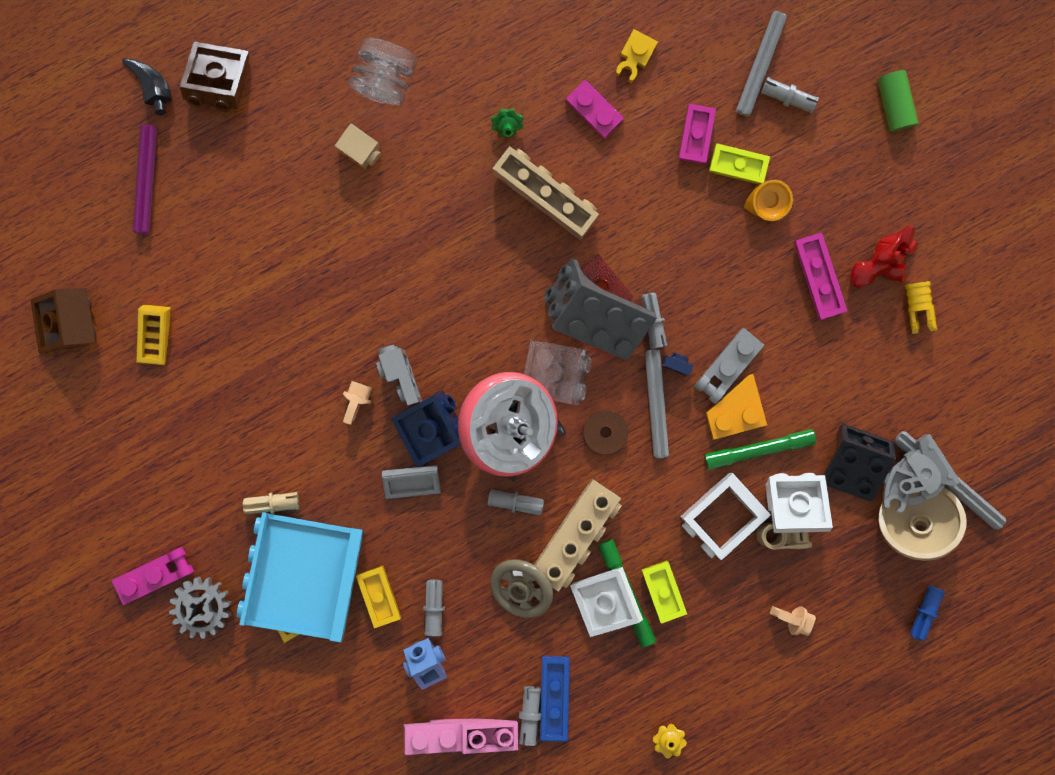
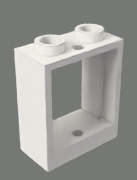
M728 472L680 517L685 521L681 526L692 538L697 535L704 542L700 547L712 559L716 555L717 558L722 560L771 514L733 473ZM729 488L754 517L719 548L694 521V518Z

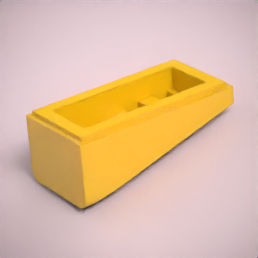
M143 305L138 308L136 363L166 364L170 307ZM148 315L160 316V320H150ZM147 326L159 327L160 332L147 331ZM146 338L159 339V343L146 342ZM145 349L159 350V355L147 354Z

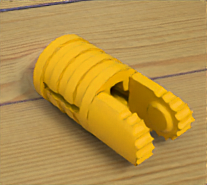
M930 281L905 285L912 334L919 333L920 324L917 311L926 310L927 326L930 331H937Z

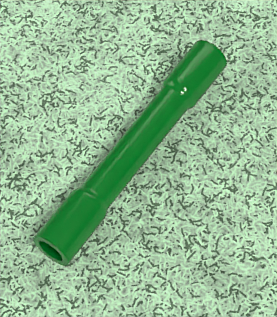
M813 429L800 431L777 439L704 454L705 463L708 470L720 468L743 460L816 445V437Z
M613 539L606 540L597 545L606 567L610 571L623 567L622 559ZM626 575L643 618L640 623L633 624L632 627L642 648L655 643L656 638Z

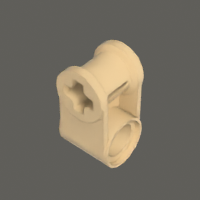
M773 522L761 524L756 531L758 542L770 549H805L812 547V542L809 541V532L777 533L775 541L768 543L766 534L770 529H773Z

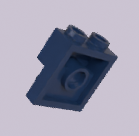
M444 391L391 418L416 467L461 445L458 436V417L454 411L456 403L452 396L446 395Z

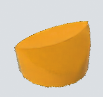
M765 181L748 196L744 208L763 220H780L792 208V191L783 181Z

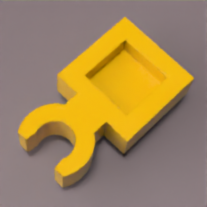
M633 29L620 55L627 60L618 65L616 76L619 77L622 70L628 69L631 72L628 82L632 83L637 76V65L645 69L658 41Z

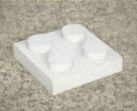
M623 567L574 582L570 585L590 637L637 624L643 620Z

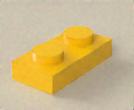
M384 566L357 574L356 578L373 627L377 628L400 620L401 615Z

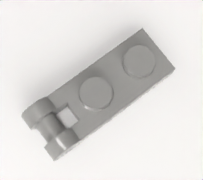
M744 327L741 328L695 383L694 387L699 392L704 391L710 396L708 399L716 404L763 348L764 344ZM713 376L721 382L717 388L709 382Z

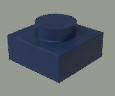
M674 352L672 356H664L661 364L662 367L684 376H690L693 368L692 364L687 363L689 358Z

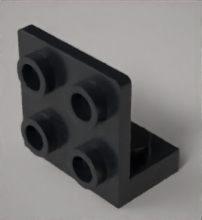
M842 423L837 431L838 447L823 474L825 475L826 486L867 501H873L896 460L894 442Z

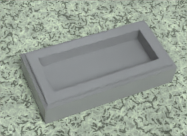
M437 465L382 471L386 499L441 493Z

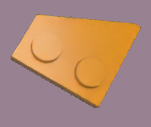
M754 374L747 375L743 381L705 413L713 440L767 426Z

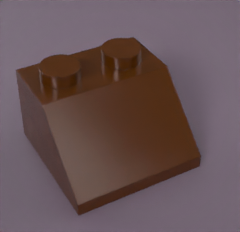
M87 288L55 289L30 299L39 354L79 348L95 343L96 328L92 323L90 312L92 303L88 296Z

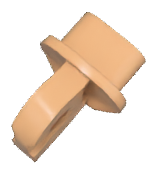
M351 381L348 392H343V395L350 400L343 420L344 423L351 425L354 422L360 404H371V400H369L371 387Z
M772 606L769 613L788 622V628L792 635L803 634L809 636L816 620L815 615L807 613L806 608L802 606L794 609L792 613Z

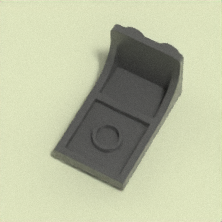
M573 258L569 260L567 265L565 264L561 267L558 279L553 286L546 290L544 295L545 305L553 330L625 360L629 359L657 319L655 312L609 293L595 285L584 275L578 261Z

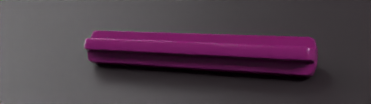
M142 125L139 138L133 232L143 235L150 232L157 129L152 125Z

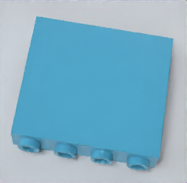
M262 512L261 518H256L254 534H258L256 546L251 545L248 555V562H252L250 573H245L242 590H246L245 600L239 602L237 609V618H241L239 625H250L342 642L364 531Z

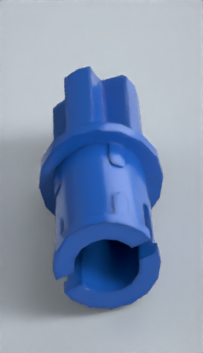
M928 585L920 608H916L919 612L910 632L911 637L920 641L926 640L934 618H938L936 614L945 591Z

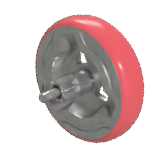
M502 372L491 375L473 387L461 406L458 417V436L461 446L469 460L486 473L502 477L526 473L542 462L553 446L558 425L556 407L545 387L530 376L516 372ZM513 400L518 401L516 413L509 411ZM489 425V428L496 430V433L487 434L486 426ZM513 438H524V440L518 444Z

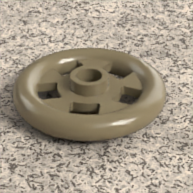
M507 560L496 566L491 574L490 587L492 594L498 604L507 612L522 618H534L544 614L551 606L553 600L552 586L547 576L535 565L523 560ZM513 571H521L523 576H514ZM501 579L509 581L508 588L501 586ZM531 580H535L540 588L535 589ZM533 596L540 601L535 606L529 601ZM510 598H511L513 601H515V602H517V603H521V604L518 605V604L512 602V601L510 600Z

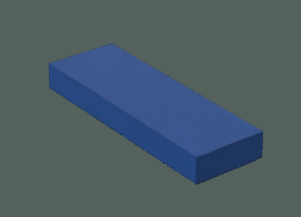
M542 656L540 741L568 742L569 656Z

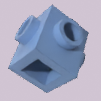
M429 638L416 642L414 645L403 650L407 660L403 663L405 671L410 678L413 677L422 690L447 678L442 662L446 661L444 653L440 646L435 647Z

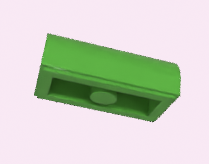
M906 70L895 71L879 77L877 82L890 133L918 126L919 122Z

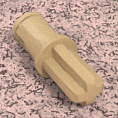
M271 492L269 496L251 497L243 500V511L245 514L262 512L275 514L276 511L300 509L298 492L275 495Z

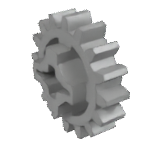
M196 577L193 584L189 580L183 583L185 589L179 587L175 590L179 597L170 599V603L176 605V607L170 610L169 614L177 616V619L172 623L173 625L181 623L180 633L190 630V638H194L199 632L201 639H204L208 636V631L215 635L218 633L217 626L220 628L226 626L227 623L223 618L231 616L232 613L227 611L226 607L232 605V601H225L224 597L229 592L228 590L223 592L219 590L222 583L219 582L213 586L211 585L212 578L209 577L202 583L201 578ZM205 590L206 592L203 595H198L191 591ZM215 599L218 603V610L215 607ZM206 600L203 606V612L196 615L199 609L198 604ZM184 606L186 607L187 616L184 613ZM203 620L210 624L201 626L196 625V622Z

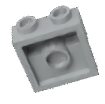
M395 345L379 349L380 362L376 364L381 378L387 379V382L390 383L400 382V385H397L396 388L401 402H407L408 406L422 402L406 351Z

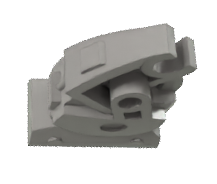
M924 434L917 439L916 445L918 449L907 452L903 455L904 458L895 466L892 465L884 479V507L890 508V501L897 499L899 507L896 511L902 513L907 504H920L926 499L938 495L945 485L954 486L961 483L930 434ZM911 493H920L916 497H909Z

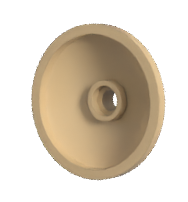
M943 488L935 497L926 499L920 504H907L902 513L896 511L899 507L897 499L890 501V508L884 507L883 502L881 504L879 527L882 536L892 549L907 558L922 561L942 558L954 551L964 537L966 530L964 508L958 498L946 488ZM911 493L909 497H916L920 493ZM922 525L925 527V530L919 531L916 529V526Z

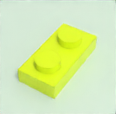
M716 143L709 172L760 185L764 183L770 156Z
M664 561L642 569L660 623L662 624L687 615L669 562Z

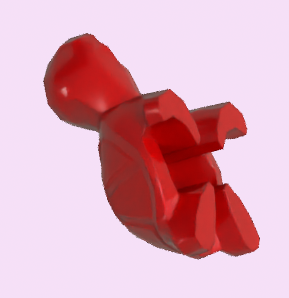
M908 225L903 230L882 238L874 249L871 261L858 262L852 267L850 271V282L852 285L862 288L873 283L879 275L904 283L906 280V264L903 263L905 255H912L918 247V242L913 241L915 227Z

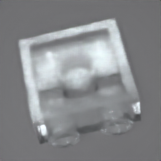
M531 340L524 374L542 384L553 401L579 406V401H583L586 396L587 386L583 384L585 373H589L591 370L592 358L588 357L589 351Z

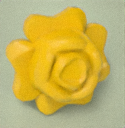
M669 724L667 728L660 726L658 733L653 736V742L656 744L655 751L662 753L667 759L672 754L676 757L679 756L681 749L687 744L686 740L683 739L685 736L684 731L677 729L673 724Z

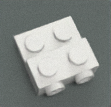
M781 473L769 477L765 487L768 510L772 513L774 533L831 531L833 526L825 475L816 476L814 473H805L800 476H788Z

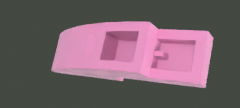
M439 719L430 720V723L404 724L405 755L461 751L463 754L518 750L517 721Z

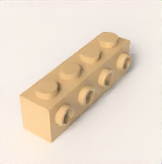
M509 146L493 167V175L581 241L598 219L597 208L586 199L581 201L573 195L575 191L563 182L559 184L552 179L553 175L541 165L537 167L531 163V158L520 149L514 150Z
M594 479L590 480L534 564L547 576L552 588L558 592L562 586L567 588L575 577L572 571L578 563L583 565L591 552L588 550V547L593 540L596 542L600 540L606 530L603 526L608 517L613 519L622 506L618 503L621 499L618 495Z

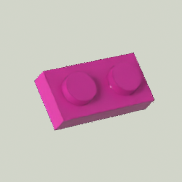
M586 80L565 100L603 139L624 120V117Z
M694 104L688 105L678 160L706 164L716 108Z

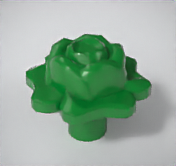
M501 109L497 115L491 118L493 123L491 125L492 130L498 132L502 137L515 136L517 131L524 128L522 123L523 116L517 114L514 109Z

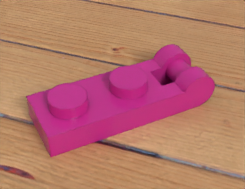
M180 547L111 580L122 604L125 605L194 572L192 565H188L184 557L186 554L184 548ZM171 561H174L178 569L175 572H172L169 566Z

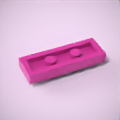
M822 232L794 241L818 320L847 312Z

